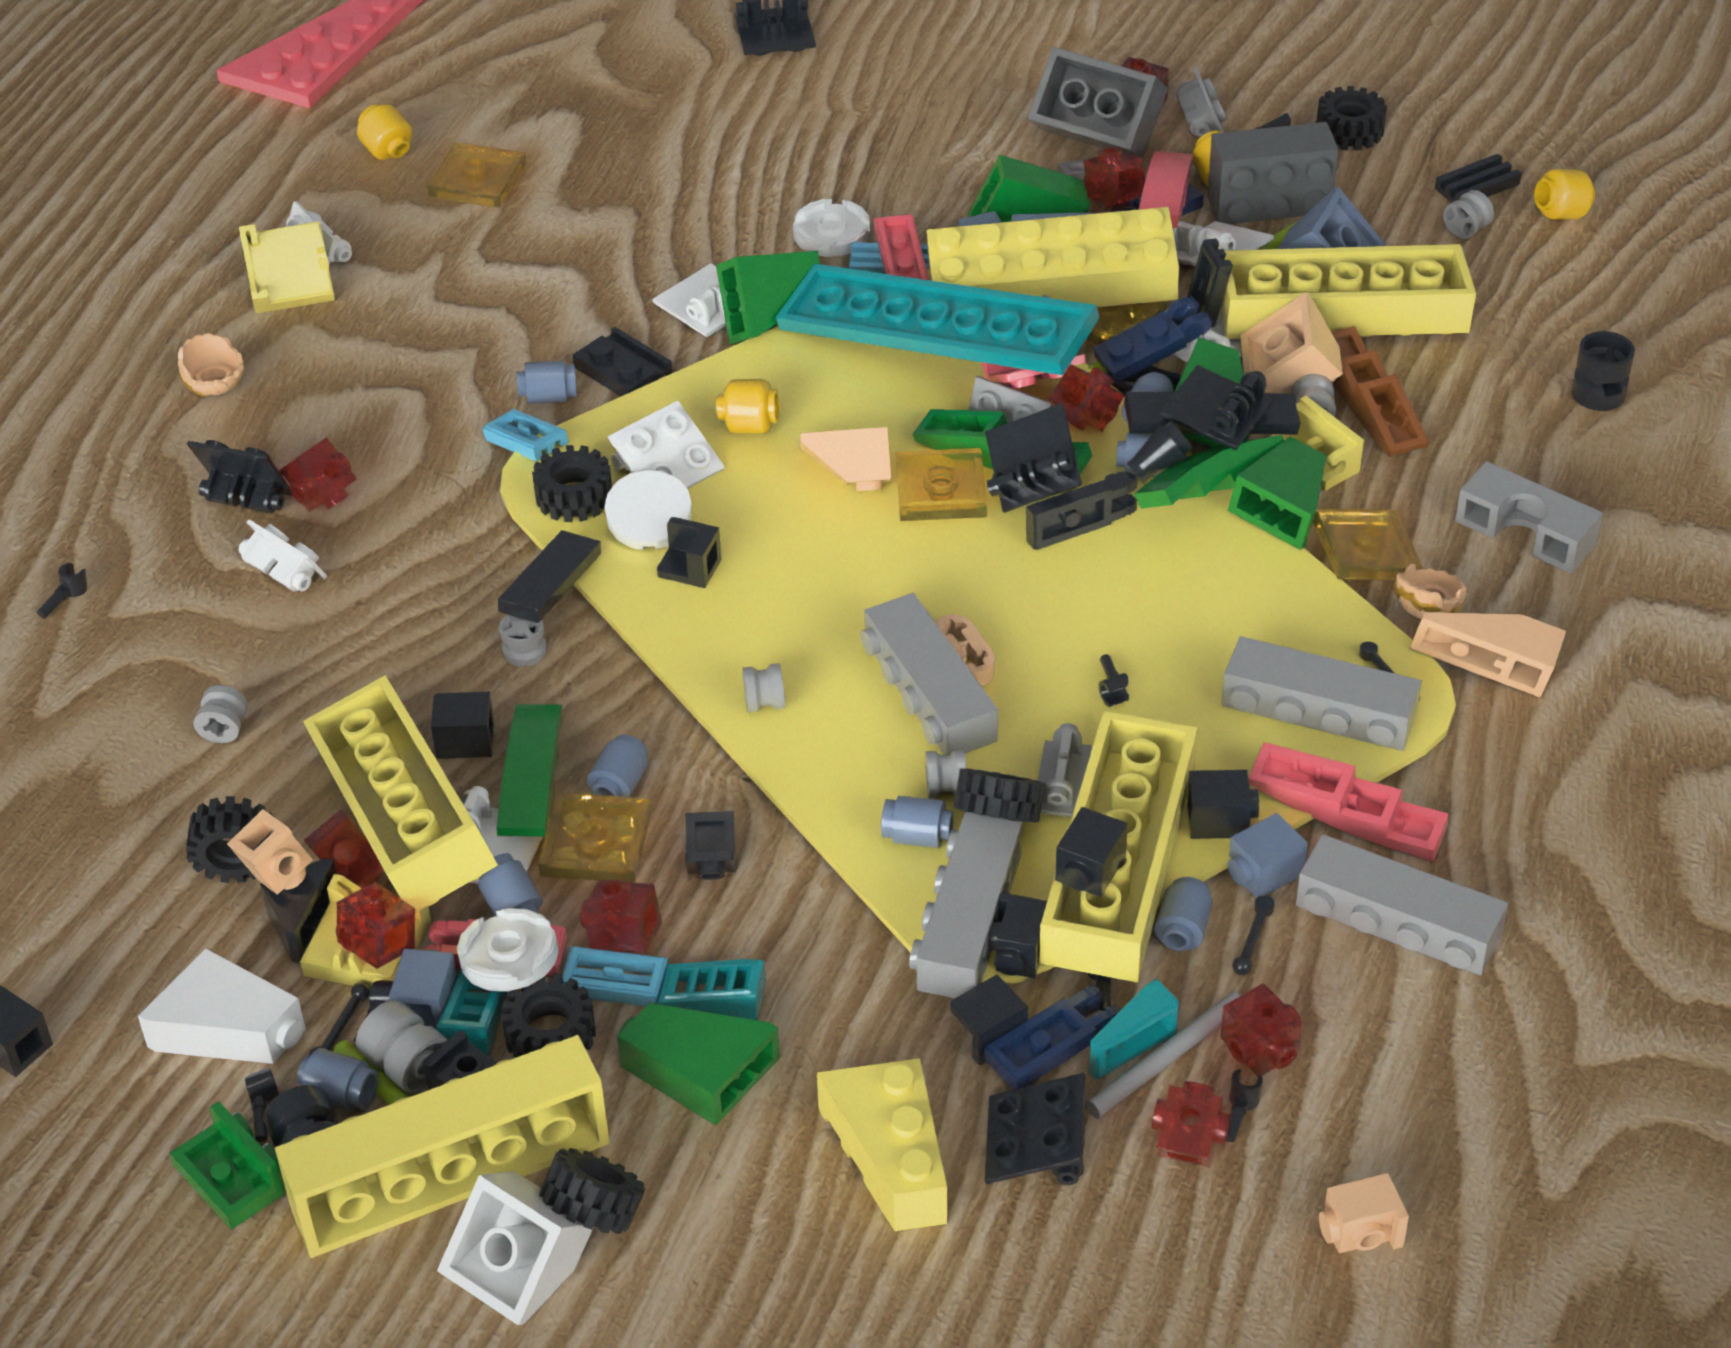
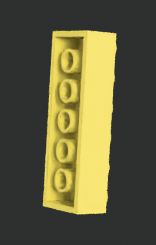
M1169 207L927 230L931 281L1039 297L1045 294L1052 299L1093 304L1097 307L1178 300L1179 265Z
M1461 244L1224 250L1226 253L1225 260H1230L1233 264L1220 308L1225 337L1228 339H1241L1240 335L1305 292L1312 297L1331 332L1353 326L1356 327L1361 337L1372 335L1409 336L1412 334L1449 335L1452 333H1469L1476 291Z
M386 675L303 721L384 871L410 915L433 905L440 898L468 882L478 879L484 873L498 866L477 826Z
M1103 711L1071 823L1081 807L1128 823L1126 857L1102 897L1072 889L1066 884L1055 881L1054 877L1040 924L1039 964L1132 982L1139 981L1188 793L1189 771H1194L1198 727Z
M579 1035L562 1041L549 1043L541 1049L517 1058L500 1061L493 1067L466 1077L449 1080L439 1087L415 1096L398 1099L393 1104L361 1116L347 1118L342 1123L310 1135L298 1136L288 1143L275 1147V1152L291 1211L309 1256L313 1258L470 1197L479 1175L515 1171L524 1177L550 1167L556 1152H559L560 1149L564 1148L568 1151L569 1148H574L583 1154L584 1150H595L610 1144L601 1079Z

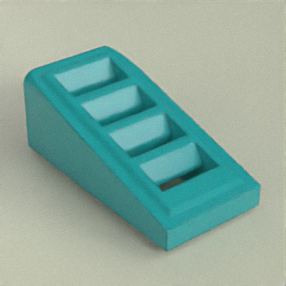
M738 959L668 964L658 1004L757 1020L766 985L765 960ZM678 981L687 982L684 993H675ZM698 983L706 984L704 991L696 992ZM716 986H724V990H716Z
M461 969L437 1024V1031L449 1040L461 1030L467 1035L468 1042L489 1056L496 1037L502 1014V1004L506 999L507 991H489L491 993L468 992V990H488L473 985L462 974Z
M1158 979L1150 981L1090 1041L1089 1073L1095 1080L1177 1033L1179 1000Z

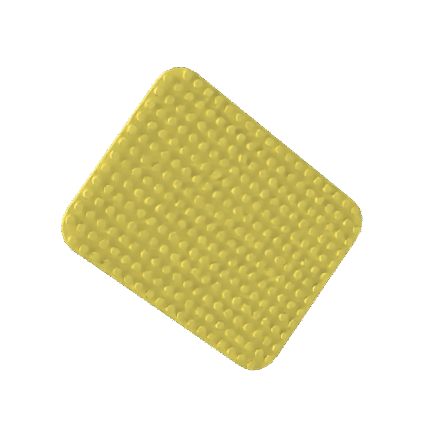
M927 269L928 277L931 281L930 269ZM779 326L756 338L743 341L556 425L566 430L569 441L566 445H574V451H579L581 445L588 446L589 453L596 449L600 451L601 457L605 456L608 459L613 487L618 480L632 472L624 468L618 470L614 466L611 456L616 453V449L609 441L608 436L677 400L680 402L725 466L724 470L688 488L692 503L691 521L719 527L722 560L706 588L659 578L657 576V567L669 546L656 550L655 546L644 547V550L633 549L619 542L610 532L605 510L600 508V515L593 517L588 513L586 514L587 520L581 522L579 521V516H574L572 522H564V516L562 515L558 521L551 519L550 513L544 515L540 507H537L532 471H534L536 461L526 458L515 451L502 468L501 498L512 519L542 551L561 530L601 541V554L573 585L910 953L914 940H923L925 931H922V920L925 906L928 901L935 903L938 894L934 893V885L940 865L947 866L950 859L946 857L948 840L943 839L940 848L895 844L892 838H885L881 835L882 811L886 799L896 800L899 795L928 798L925 752L936 751L940 755H943V753L936 744L931 745L928 742L921 721L916 714L910 715L903 704L901 693L895 684L889 685L882 673L881 664L875 655L869 656L865 651L861 640V631L865 629V609L914 592L935 622L939 618L950 614L967 617L993 650L995 655L994 679L982 688L998 709L997 742L965 753L966 768L993 771L1038 780L1045 740L1053 741L1054 732L1061 725L1070 723L1075 725L1081 733L1082 744L1092 745L1093 748L1103 711L1198 727L1194 771L1247 770L1249 777L1262 745L1266 742L1356 766V778L1377 783L1425 756L1447 736L1455 713L1456 702L1451 679L1436 660L1429 655L1410 649L1413 640L1305 548L1300 550L1227 511L1233 489L1210 491L1204 497L1179 499L1173 505L1141 509L1137 501V510L1134 513L1112 521L1111 525L1038 550L1033 549L1026 542V506L1028 505L1006 513L1002 511L999 495L991 496L987 488V480L992 479L994 474L993 469L952 457L916 442L913 437L914 431L930 409L969 410L976 376L985 378L981 362L780 330ZM1086 363L1074 365L1076 373L1059 378L1040 380L1039 375H1035L1036 384L1015 389L1048 401L1053 406L1062 403L1072 442H1088L1092 453V458L1080 474L1081 486L1034 503L1102 480L1104 481L1107 475L1125 471V467H1116L1118 441H1126L1127 433H1130L1128 424L1122 415L1125 396L1098 373L1090 370ZM764 379L769 382L772 389L778 390L780 399L778 423H773L767 433L734 434L728 430L725 420L718 419L716 410L717 396L725 393V388L731 380ZM887 427L891 480L889 482H882V490L856 492V484L846 485L799 448L800 433ZM555 444V448L559 447L561 452L567 451L566 445L562 447ZM1188 451L1185 455L1186 457H1189L1193 454L1190 451ZM1137 477V489L1128 494H1132V496L1135 497L1134 493L1137 492L1140 488H1142L1154 477H1150L1144 483H1142L1141 480ZM570 482L564 485H575L582 482ZM1242 636L1378 669L1371 660L1362 659L1359 652L1360 645L1363 642L1368 641L1377 644L1378 655L1395 674L1422 680L1417 714L1404 751L1222 706L1224 674L1239 637ZM1105 654L1111 656L1116 671L1119 674H1127L1129 679L1128 686L1125 688L1129 694V700L1111 707L1105 705L1099 692V682L1107 679L1100 662L1101 656ZM780 663L785 708L774 709L772 706H762L757 712L748 713L742 667L752 666L756 670H764L770 664ZM1249 785L1250 789H1256L1255 787ZM1258 790L1259 817L1250 818V827L1275 813H1278L1294 830L1314 818L1311 814L1293 809ZM950 792L942 793L938 798H931L945 800L946 810L954 812L953 829L959 830L965 811L953 807L955 795ZM1187 797L1158 908L1161 906L1165 890L1176 879L1193 877L1204 882L1227 869L1228 861L1231 859L1229 857L1231 838L1190 839ZM1040 814V820L1037 823L1022 822V854L1009 894L1048 901L1056 873V848L1068 830L1072 817ZM992 950L982 982L996 974L1005 983H1020L1028 977L1010 976L996 971L994 966L996 950ZM1039 964L1037 974L1048 971L1055 966Z

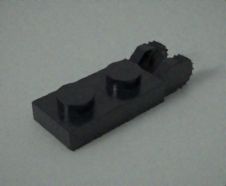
M1128 471L1117 472V474L1113 473L1107 475L1104 481L1102 480L1026 506V542L1033 549L1038 550L1111 525L1112 521L1124 518L1126 515H1131V513L1137 510V499L1128 493L1137 489L1136 475Z

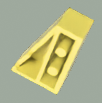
M920 1058L817 1072L819 1112L826 1122L829 1121L841 1139V1147L848 1158L852 1157L863 1174L866 1187L893 1230L901 1231L947 1224V1184Z

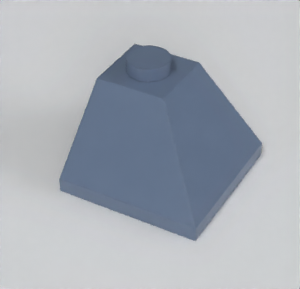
M1337 187L1329 192L1289 229L1278 249L1386 246V244L1342 190Z

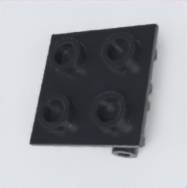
M742 0V2L735 3V19L744 55L762 56L771 52H798L807 48H816L807 13L809 9L808 0H782V7H780L779 0H774V8L769 9L768 0H763L764 9L761 7V0Z
M1197 365L1161 409L1159 415L1237 450L1272 405L1274 399L1264 395L1266 378L1259 371L1245 373L1239 384Z
M1062 403L985 431L994 471L992 479L987 480V488L991 496L999 495L1004 513L1082 485L1066 413Z
M206 440L205 444L194 441L187 442L188 447L209 473L208 480L203 479L199 485L200 496H205L208 502L226 505L229 502L231 506L237 507L240 504L245 509L251 508L252 510L273 513L275 510H282L285 502L284 494L290 496L294 494V491L284 479L283 474L274 465L270 456L260 449L247 447L242 451L229 448L227 445L215 440Z
M1084 1073L989 1096L985 1163L986 1184L1049 1169L1057 1176V1180L1061 1184L1073 1185L1078 1182V1177L1084 1173V1117L1086 1108V1075Z

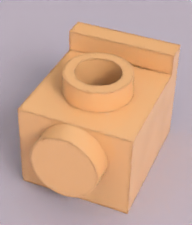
M263 809L227 843L256 879L277 895L283 889L289 890L298 886L306 876L305 867L313 861L292 835L293 832L288 826ZM270 833L271 835H270L269 837H267V838L253 851V849Z
M1389 1173L1327 1188L1324 1211L1319 1213V1224L1325 1241L1328 1244L1334 1243L1338 1253L1355 1249L1361 1251L1371 1250L1387 1241L1390 1242L1393 1250L1404 1246L1409 1215Z

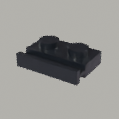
M617 327L611 329V335L608 337L600 336L572 355L573 364H575L577 370L620 397L659 380L664 374L668 376L673 373L671 360Z

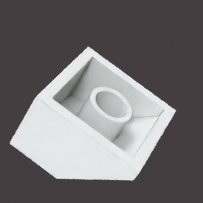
M517 1172L483 1174L478 1176L437 1271L515 1324L523 1325L574 1272L592 1230L583 1227L584 1223L580 1221L573 1223L567 1220L568 1215L555 1213L552 1210L553 1206L546 1205L542 1201L543 1197L539 1195L541 1188Z

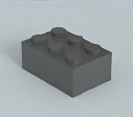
M1053 47L1027 119L1041 130L1123 155L1133 154L1136 159L1143 160L1168 87L1156 76Z
M1327 122L1212 134L1207 198L1215 220L1226 224L1299 217L1304 216L1335 186L1338 147Z

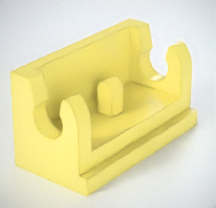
M1308 396L1300 398V402L1296 404L1301 423L1298 435L1272 434L1270 436L1282 435L1284 440L1291 436L1327 455L1321 488L1324 491L1360 472L1364 439Z

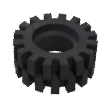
M1347 86V90L1343 91L1342 87L1335 88V93L1329 90L1325 92V97H1320L1316 123L1327 122L1336 144L1342 145L1341 150L1348 151V146H1354V150L1357 151L1361 150L1362 145L1368 149L1373 147V142L1378 144L1384 135L1387 105L1384 104L1385 100L1382 97L1377 98L1378 93L1372 91L1367 94V88L1361 87L1359 91H1355L1354 86Z
M566 445L567 451L561 452L559 447L552 449V457L546 453L540 457L541 463L536 462L534 471H532L537 507H540L544 515L550 513L551 519L558 521L561 515L564 516V522H572L574 516H579L580 522L586 521V514L588 513L593 517L600 515V508L605 510L607 494L612 488L608 459L605 456L601 457L600 451L596 449L589 453L588 446L583 445L580 446L579 451H574V445ZM570 482H582L575 485H564Z
M960 768L953 807L965 812L987 815L993 818L1037 823L1040 820L1046 783L999 772Z
M226 796V801L223 804L220 803L218 798L210 799L209 807L204 803L199 805L197 813L193 812L190 816L186 845V858L189 863L193 862V869L197 872L205 869V877L213 879L216 874L221 875L220 882L229 883L230 877H236L237 883L246 882L248 874L253 880L256 879L227 845L229 841L223 839L236 836L266 807L259 803L252 808V800L243 798L241 804L235 803V796ZM269 833V834L253 849V851H254L267 837H269L271 834Z
M553 974L552 982H546L544 976L537 981V984L521 988V993L517 990L510 991L508 993L509 1002L503 1001V1014L501 1018L506 1047L509 1053L513 1052L514 1058L541 1049L549 1043L562 1041L579 1035L585 1049L590 1050L594 1044L593 1037H596L592 999L589 998L588 991L584 986L578 989V982L570 977L567 983L563 984L562 975ZM547 1015H559L568 1019L561 1026L549 1030H540L530 1026L536 1019Z
M563 1148L556 1152L539 1195L543 1197L542 1201L546 1205L553 1206L552 1210L555 1213L568 1215L566 1219L573 1223L580 1221L584 1223L583 1227L591 1230L595 1226L602 1233L609 1234L611 1230L615 1234H621L622 1231L626 1232L629 1229L645 1188L644 1183L637 1180V1175L633 1172H625L626 1167L619 1163L615 1165L609 1163V1158L604 1156L597 1158L594 1157L593 1152L585 1150L581 1154L577 1149L569 1148L567 1151Z

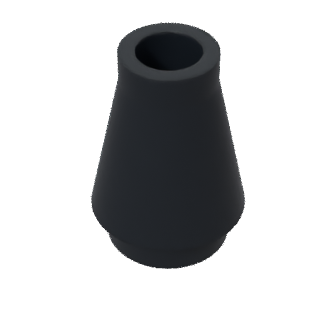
M1170 421L1164 427L1159 425L1136 455L1127 462V465L1144 483L1150 477L1186 459L1185 454L1193 446L1174 423Z

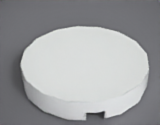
M821 199L811 202L798 210L795 215V222L793 223L794 241L801 249L805 251H818L819 256L823 257L850 254L852 252V242L866 243L870 237L869 215L861 206L847 200H842V204H832V199Z
M643 470L630 473L618 480L608 492L604 508L608 528L619 542L633 549L644 550V547L655 546L656 550L669 546L667 523L671 517L691 521L692 503L688 489L678 478L663 471Z
M506 908L495 911L497 917L484 921V916L473 921L461 934L457 946L462 974L473 985L488 991H512L528 987L542 979L555 965L559 952L556 934L550 927V922L542 914L528 909Z

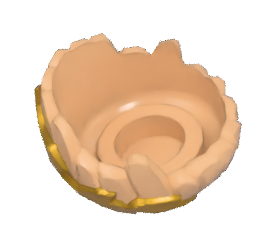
M212 333L195 335L192 339L186 340L184 346L179 349L178 373L182 383L189 391L208 397L209 395L223 394L232 388H236L240 383L245 370L242 356L237 349L232 348L231 342L227 337H222V335L218 334L213 335Z
M1411 563L1406 568L1405 573L1397 574V579L1394 581V593L1397 599H1399L1400 604L1405 611L1418 619H1422L1424 612L1458 613L1466 602V586L1456 575L1448 574L1446 570L1435 571L1432 568H1426L1425 570L1416 569V564Z

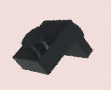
M734 811L685 813V864L688 874H696L698 879L716 880L724 878L725 872H736Z

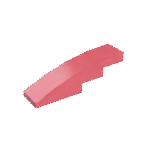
M1164 151L1154 152L1148 168L1139 210L1169 207L1172 228H1178L1179 218L1182 215L1183 206H1185L1193 154Z
M1266 742L1263 743L1248 777L1249 785L1293 809L1311 814L1313 818L1378 845L1432 862L1435 860L1448 826V813L1403 802L1401 789L1356 778V766Z

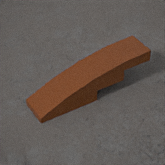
M1355 326L1331 332L1340 347L1343 374L1336 378L1334 383L1369 435L1389 457L1428 447L1429 440L1396 374L1387 375L1376 351H1367Z

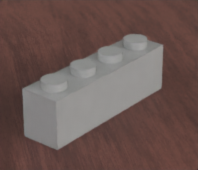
M914 592L865 609V629L861 631L864 649L869 656L875 655L880 662L882 673L889 685L895 684L898 688L910 715L916 714L921 721L928 742L931 745L936 744L943 755L951 754L954 749H964V752L968 753L997 742V707Z
M1240 636L1224 674L1222 706L1404 751L1417 714L1422 680Z
M965 812L959 830H951L946 850V857L950 858L948 865H940L936 874L934 893L938 894L935 903L928 901L925 906L922 920V931H925L923 940L915 939L911 949L909 968L916 970L917 991L957 998L982 983L992 951L989 949L991 928L994 920H998V899L1001 892L1010 893L1022 854V822Z
M1324 834L1321 835L1299 874L1296 906L1306 909L1315 915L1330 918L1351 926L1360 932L1375 935L1401 945L1408 950L1417 951L1446 962L1455 968L1464 969L1482 976L1502 936L1508 902Z

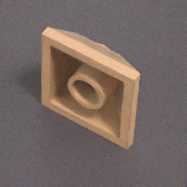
M1307 292L1240 335L1244 374L1253 371L1263 373L1266 378L1265 393H1292L1294 383L1302 376L1309 374L1326 376L1332 383L1343 374L1340 347L1312 297Z
M887 427L800 433L799 448L846 485L856 484V492L882 490V482H889L891 480Z

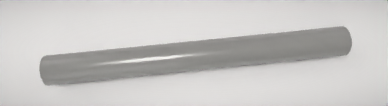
M1232 991L1089 1099L1086 1102L1089 1113L1099 1119L1245 1008L1243 997L1238 992Z

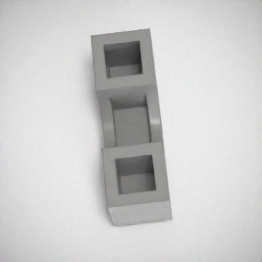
M1486 461L1460 489L1455 522L1493 539L1506 527L1515 525L1528 527L1537 532L1532 556L1572 574L1597 545L1603 512Z

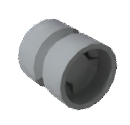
M389 1000L371 1011L362 1022L357 1032L355 1044L357 1051L378 1069L384 1070L385 1075L408 1094H419L428 1090L423 1061L447 1042L448 1039L432 1026H424L423 1019L400 1000Z

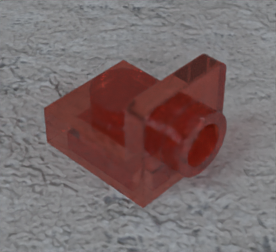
M342 809L304 839L320 860L323 858L334 860L337 875L344 876L362 889L375 883L379 875L384 872L369 841Z

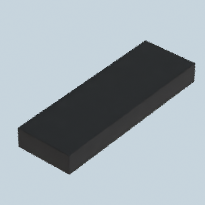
M561 530L498 598V611L539 623L601 554V541Z

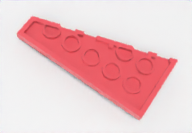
M349 0L216 69L218 81L311 108L424 0Z

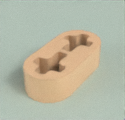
M956 614L945 615L939 618L935 623L982 687L989 684L995 675V655L974 624L967 617Z

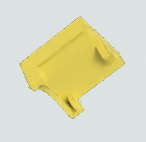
M320 221L256 232L255 224L239 227L256 314L335 300Z
M334 874L327 887L330 904L300 961L303 976L350 986L357 982H365L371 987L372 983L378 980L394 981L404 948L417 950L431 922L429 906L410 915L400 897L382 896L364 890L344 876Z

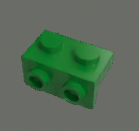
M218 1101L209 1107L213 1125L169 1154L172 1164L232 1230L285 1193L279 1174L281 1170L275 1150L268 1143L261 1146L254 1139L253 1131L246 1119L239 1112L231 1114Z

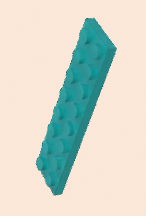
M814 264L775 318L780 330L1063 375L1100 316L1097 306L1093 304Z

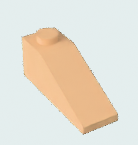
M1424 612L1410 649L1541 698L1554 670L1566 631L1522 614Z

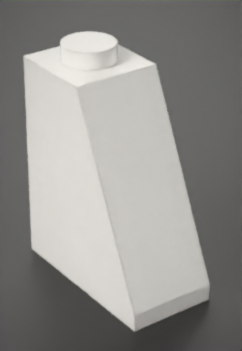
M205 949L138 1015L147 1047L155 1052L273 1064L287 1049L294 1047L300 1040L302 1033L306 1030L297 997L208 949Z

